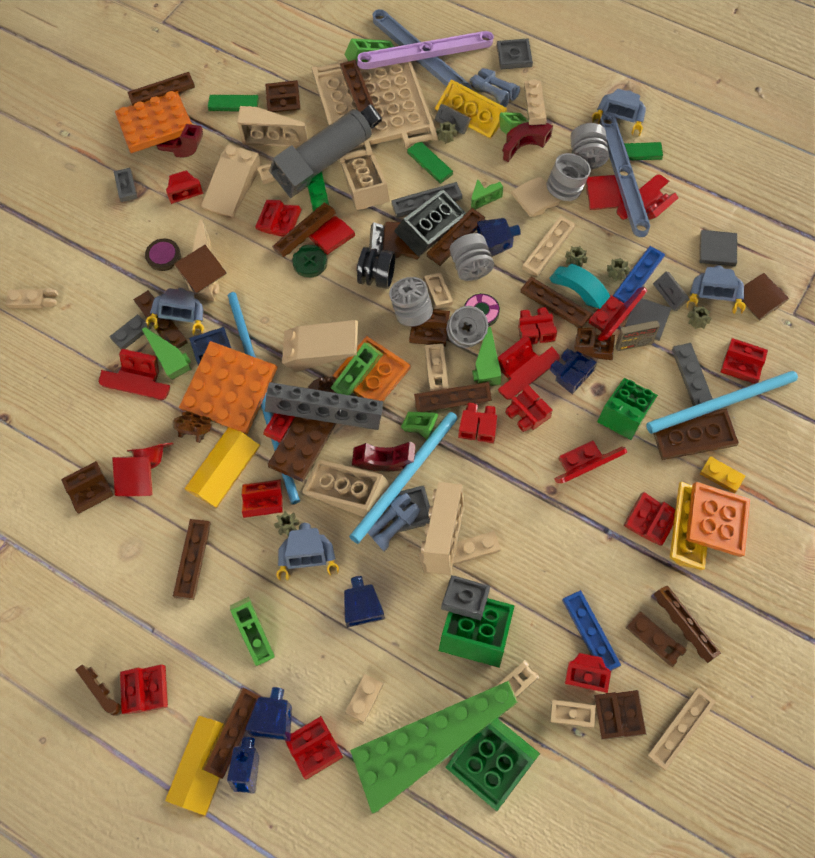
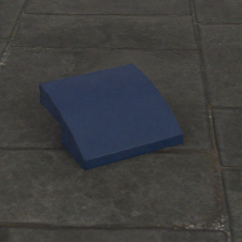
M224 327L189 338L198 366L210 341L231 348Z

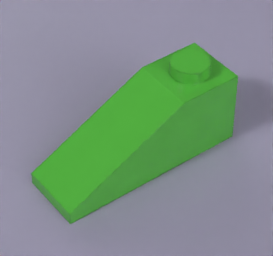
M351 38L344 55L348 61L356 60L357 62L360 53L395 46L388 40Z
M146 327L142 329L170 379L173 380L191 370L189 365L191 360L186 353L183 354L178 348Z
M488 327L476 360L475 370H472L473 380L477 381V384L489 382L490 386L501 384V372L492 329Z
M364 343L358 350L357 355L352 358L332 385L331 389L338 394L350 395L384 354L370 343Z
M247 597L231 604L230 611L255 665L258 666L275 658L250 598Z

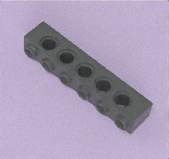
M269 382L265 401V412L379 430L383 401L272 382Z

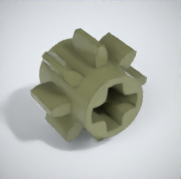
M449 121L440 123V128L436 129L438 140H442L445 144L453 142V136H457L455 124L452 125Z
M571 246L570 252L566 251V264H575L582 267L583 263H587V250H583L581 246Z
M621 258L612 259L611 265H607L608 277H612L615 281L625 280V274L630 273L628 261L625 262Z
M694 306L693 310L689 311L687 315L690 318L688 324H691L695 329L701 327L705 329L712 319L708 317L711 311H708L704 306L698 308Z
M284 511L283 515H277L278 522L274 523L275 528H280L278 530L279 535L285 533L289 537V532L297 530L296 526L300 522L297 519L294 520L296 518L295 513L290 515Z

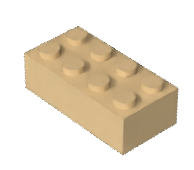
M438 482L437 489H434L432 494L434 505L429 508L428 517L431 518L430 523H426L425 526L426 541H422L421 545L422 562L426 565L427 572L451 575L464 510L462 484Z

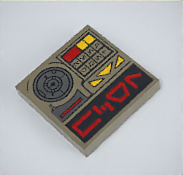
M658 321L621 327L615 345L616 350L622 351L652 345L660 327Z

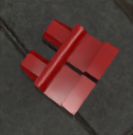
M546 307L537 309L536 316H531L530 310L520 311L518 324L520 339L527 336L530 338L531 345L537 344L538 340L539 344L556 341L557 329L553 323L552 313L549 314Z
M529 385L517 397L512 398L511 404L505 411L510 419L517 415L522 418L517 422L522 432L530 428L535 430L549 420L553 412L552 408Z
M468 403L466 410H463L458 438L475 441L479 423L477 441L494 444L497 424L495 406H485V412L481 413L477 412V404Z

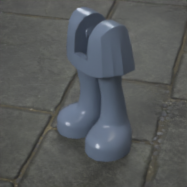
M482 68L478 75L470 78V83L475 89L480 92L490 93L496 98V103L507 107L509 99L514 101L520 93V86L496 78L495 71Z
M407 493L395 498L391 503V507L376 521L368 532L384 552L388 549L389 541L406 523L411 526L421 511L417 504L411 505L405 511L402 510L411 501ZM396 515L398 516L397 520L394 521L385 531L378 534L389 521H391Z

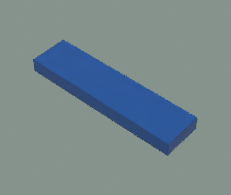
M649 246L613 297L623 303L628 301L638 288L644 286L664 259L665 254Z
M580 590L563 598L562 601L590 654L602 657L606 668L610 671L620 667L621 663L582 591Z

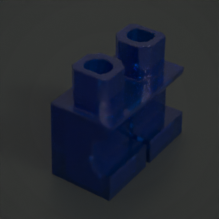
M567 348L561 355V359L566 364L563 365L556 360L551 365L550 371L556 375L555 381L573 395L595 371L597 362L592 358L587 359L578 351L575 353Z

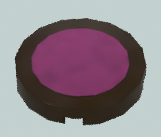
M166 238L153 241L145 251L147 263L157 271L172 269L174 263L178 262L181 258V251L177 243Z

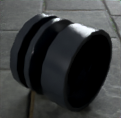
M364 246L357 264L358 284L363 285L366 281V284L370 286L375 278L377 287L389 289L395 269V251L383 249L378 257L376 248H373L370 252V248Z

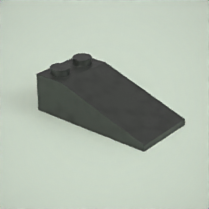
M442 189L406 216L394 232L419 257L444 236L466 213Z

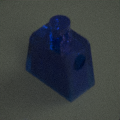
M505 218L477 222V233L484 236L489 248L488 251L492 257L512 248L513 237L521 235L519 225L509 227Z
M362 576L351 578L352 589L344 591L345 623L347 628L384 620V611L373 584L364 586Z
M272 687L270 698L259 697L246 726V731L250 736L290 741L292 706L288 700L283 699L284 689Z
M243 737L241 747L233 748L227 782L233 792L255 793L259 754L256 748H254L255 738Z

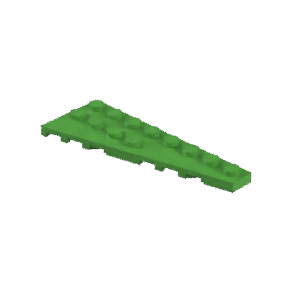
M509 681L351 749L350 751L372 814L379 812L380 809L389 802H392L422 776L429 773L454 751L466 744L468 740L484 730L491 722L516 705L518 702Z

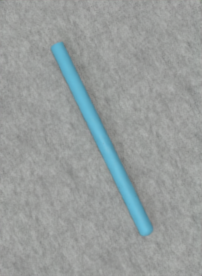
M790 371L653 420L646 424L647 430L652 434L797 381L798 375L795 371Z
M449 412L416 452L414 462L404 467L350 534L349 537L353 542L357 544L361 542L458 419L455 413Z

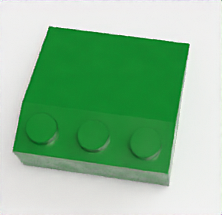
M487 598L481 621L448 612L438 651L500 668L515 605Z
M497 718L461 746L445 768L494 810L498 811L540 753Z

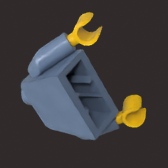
M621 89L605 95L597 108L598 112L592 115V123L595 119H599L598 124H600L602 113H610L616 118L633 123L636 122L631 134L633 135L634 130H638L640 136L643 130L641 123L644 121L646 107L640 101V95L630 90L625 91Z
M720 265L707 267L705 273H701L694 278L690 292L692 295L689 297L690 300L687 301L686 305L688 308L689 303L694 302L697 307L698 295L699 298L726 301L736 300L732 312L735 314L737 307H739L742 314L746 308V305L742 302L744 299V284L735 276L732 269H724Z
M169 288L164 294L155 297L150 311L152 315L146 319L148 328L152 322H154V329L158 328L156 318L158 316V318L191 323L195 321L192 334L195 335V329H199L201 334H203L204 326L201 324L203 322V306L194 298L193 292L186 291L184 288Z
M309 523L300 524L299 530L289 532V537L285 539L278 549V566H280V569L277 571L276 577L278 580H281V574L285 572L286 580L288 581L290 573L286 570V566L288 569L326 565V561L329 564L327 567L328 575L331 576L329 571L331 567H335L338 574L339 566L334 563L336 558L332 543L325 535H320L317 528H311Z

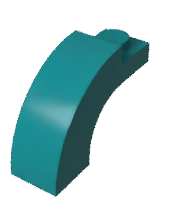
M570 264L568 267L559 266L549 277L551 283L566 286L578 293L586 306L600 309L610 298L607 289L593 274L575 264Z

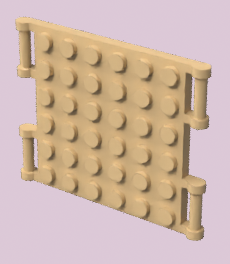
M343 60L325 66L311 67L328 125H331L352 109L356 110L340 69V63H344ZM411 61L371 69L359 68L374 107L383 120L371 129V137L356 147L365 146V149L347 153L339 159V163L367 155L369 157L373 155L370 145L402 138L405 148L419 142L438 140ZM430 132L429 134L408 138L411 135Z

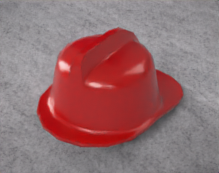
M165 443L144 449L127 450V452L132 453L133 457L150 456L151 469H153L162 461L163 449L174 445V443Z

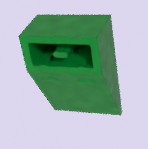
M624 378L605 404L597 422L632 440L658 395L649 389L637 385L634 381Z

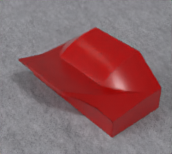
M187 170L169 175L166 193L171 204L204 194L199 179L194 178Z
M579 653L573 661L568 662L565 684L608 693L611 671L606 668L602 657Z

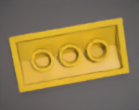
M452 79L435 107V110L438 111L440 105L444 104L470 117L471 120L468 127L490 139L500 128V113L507 112L506 107Z
M227 428L184 489L217 508L260 445L243 432Z
M679 482L670 558L679 566L705 570L707 547L686 541L692 486Z
M198 716L165 799L166 802L205 816L207 815L220 778L202 770V767L224 723Z

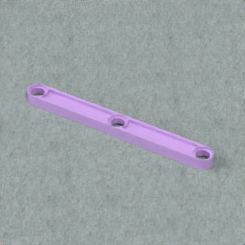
M482 31L363 52L358 55L357 65L361 69H371L488 48L492 46L494 35L489 31Z

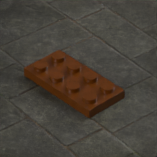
M727 408L715 410L653 433L662 460L734 447L739 444Z
M295 417L269 460L268 468L303 482L337 423Z

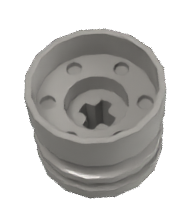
M586 123L576 127L571 132L572 154L585 159L590 165V169L598 168L608 161L607 135L602 125Z
M561 154L557 157L547 180V189L554 197L560 200H576L580 196L591 172L590 165L585 159L576 154Z
M481 234L464 235L455 240L450 246V254L461 280L473 281L489 274L494 268V261L491 258V253L488 251L487 242Z
M406 277L394 283L390 288L389 296L396 318L402 325L417 326L423 324L431 317L433 307L426 283L422 279Z
M460 307L447 322V336L458 347H473L483 340L487 334L488 320L483 311L477 307ZM464 324L470 326L468 333L466 330H462Z

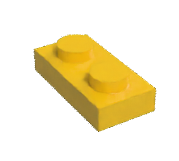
M711 456L700 472V475L734 494L745 478L744 474Z

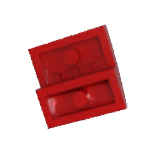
M615 175L588 177L586 181V195H588L589 210L618 208L623 203Z
M266 200L255 228L264 233L284 237L295 227L302 209L299 205H284L281 200Z
M333 216L329 221L320 226L316 232L312 233L309 238L328 255L355 237V232L343 220Z
M731 338L720 373L756 384L760 380L768 350Z
M150 456L112 457L115 496L153 495Z
M281 479L242 485L243 518L283 512Z
M643 492L637 499L623 526L641 537L662 546L674 525L676 509L666 502L660 503Z
M160 664L147 668L138 667L120 672L122 714L168 708L166 665Z
M322 716L284 737L289 751L305 780L344 758Z

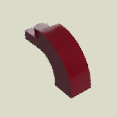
M529 122L512 128L507 133L506 143L502 149L503 160L509 162L518 149L525 145H537L544 148L552 137L553 125L549 123L529 125Z
M186 124L180 137L156 146L158 150L173 152L175 157L184 158L192 156L203 137L202 126Z
M407 442L395 447H377L365 443L353 448L352 466L384 472L403 470L407 464L414 462L415 444Z

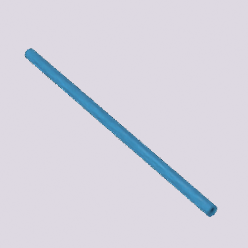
M231 292L227 296L244 352L247 355L256 357L235 292ZM265 395L261 408L268 425L273 417V413L265 412ZM271 439L275 451L280 443ZM282 474L290 503H299L300 499L293 478Z

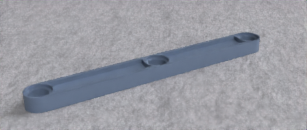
M378 9L373 12V23L399 46L420 43L415 36L386 11ZM377 16H383L384 18H382V19H377L376 17H377ZM439 57L416 60L446 87L452 79L472 90L471 85Z
M606 113L601 116L600 125L606 130L609 158L632 232L637 237H645L650 229L648 216L617 120L613 114ZM605 120H609V121H611L612 123H611V124H606L604 121H605ZM625 171L628 173V175L623 176L620 174V172ZM637 226H644L646 230L640 231L637 229Z

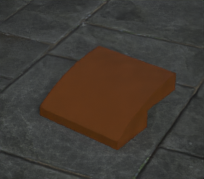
M298 80L265 84L267 111L274 113L301 110Z
M385 222L383 249L395 251L396 258L403 255L418 260L420 256L418 257L394 232L401 222Z
M206 245L201 246L174 263L183 279L187 281L195 294L227 274Z
M765 273L754 278L744 286V299L742 302L759 321L789 300L788 296Z
M433 309L431 317L426 322L417 326H411L409 343L424 345L443 344L446 347V327L450 318V311Z
M596 328L577 329L574 350L593 358L613 360L615 335L600 341L597 339L599 334H596Z
M97 461L61 479L66 493L69 495L78 514L114 496Z
M638 690L594 695L601 739L647 735Z

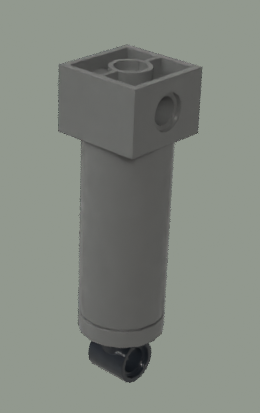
M372 104L367 106L361 113L358 110L352 109L296 149L291 145L272 159L269 172L291 199L308 187L314 176L369 139L372 135L371 129L377 126L383 118Z

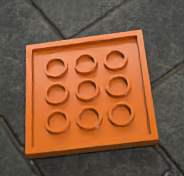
M169 91L161 97L155 96L149 101L137 102L134 106L122 107L115 111L130 153L178 138L185 125L192 124L178 91Z
M210 341L179 408L183 411L192 412L196 416L209 417L212 422L241 431L247 435L266 395L269 382L272 381L278 367L275 364Z

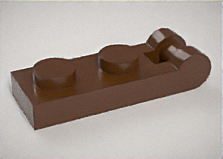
M641 611L626 627L671 667H674L678 662V657L683 656L687 651L683 645L672 639ZM667 646L673 650L670 654L665 651Z
M83 664L75 669L102 708L107 713L118 716L122 712L121 705L109 697L110 690L103 682L101 684L96 679L98 677L97 672L92 667L88 668Z

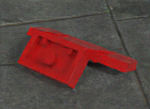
M660 174L655 175L639 189L648 220L657 218L679 198L675 192L670 195L667 193L663 195L660 190L670 181ZM622 203L617 208L616 213L622 220L628 218L624 203Z
M645 287L638 288L625 303L610 295L605 304L600 309H597L588 323L602 332L598 336V340L604 341L615 332L646 294L647 289Z
M524 336L497 357L501 372L509 379L498 389L499 393L505 399L511 400L522 392L527 385L532 384L558 363L560 355L551 346L538 356L533 352L530 338Z
M121 349L119 352L121 361L119 372L114 373L101 370L99 384L102 387L158 400L166 399L170 391V385L156 382L159 375L157 356Z
M592 440L559 456V461L566 473L554 479L556 483L560 484L570 481L626 454L627 449L621 446L606 454H601L597 445Z

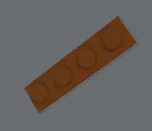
M356 60L340 63V69L356 110L361 113L367 106L371 104L374 106Z
M186 72L127 93L132 106H134L137 102H146L152 97L164 96L169 91L181 93L193 89L195 85L190 72Z
M324 202L272 246L275 252L282 257L290 254L294 248L303 243L307 237L316 232L320 226L336 214L334 208Z
M471 208L427 252V257L441 266L451 256L450 246L452 243L464 235L473 234L485 222V216Z
M532 276L521 288L520 293L546 307L577 328H583L591 318V312Z
M147 290L133 300L146 318L152 315L150 311L155 298ZM156 317L158 328L155 330L162 339L178 349L188 343L171 319Z
M489 382L414 394L417 412L464 406L468 403L476 404L492 401Z
M190 519L173 592L174 598L195 599L211 525L210 521Z
M668 585L653 594L657 598L658 604L668 612L672 622L679 626L684 637L693 644L702 659L709 663L721 654Z
M241 687L202 770L221 779L224 778L262 698L261 696Z

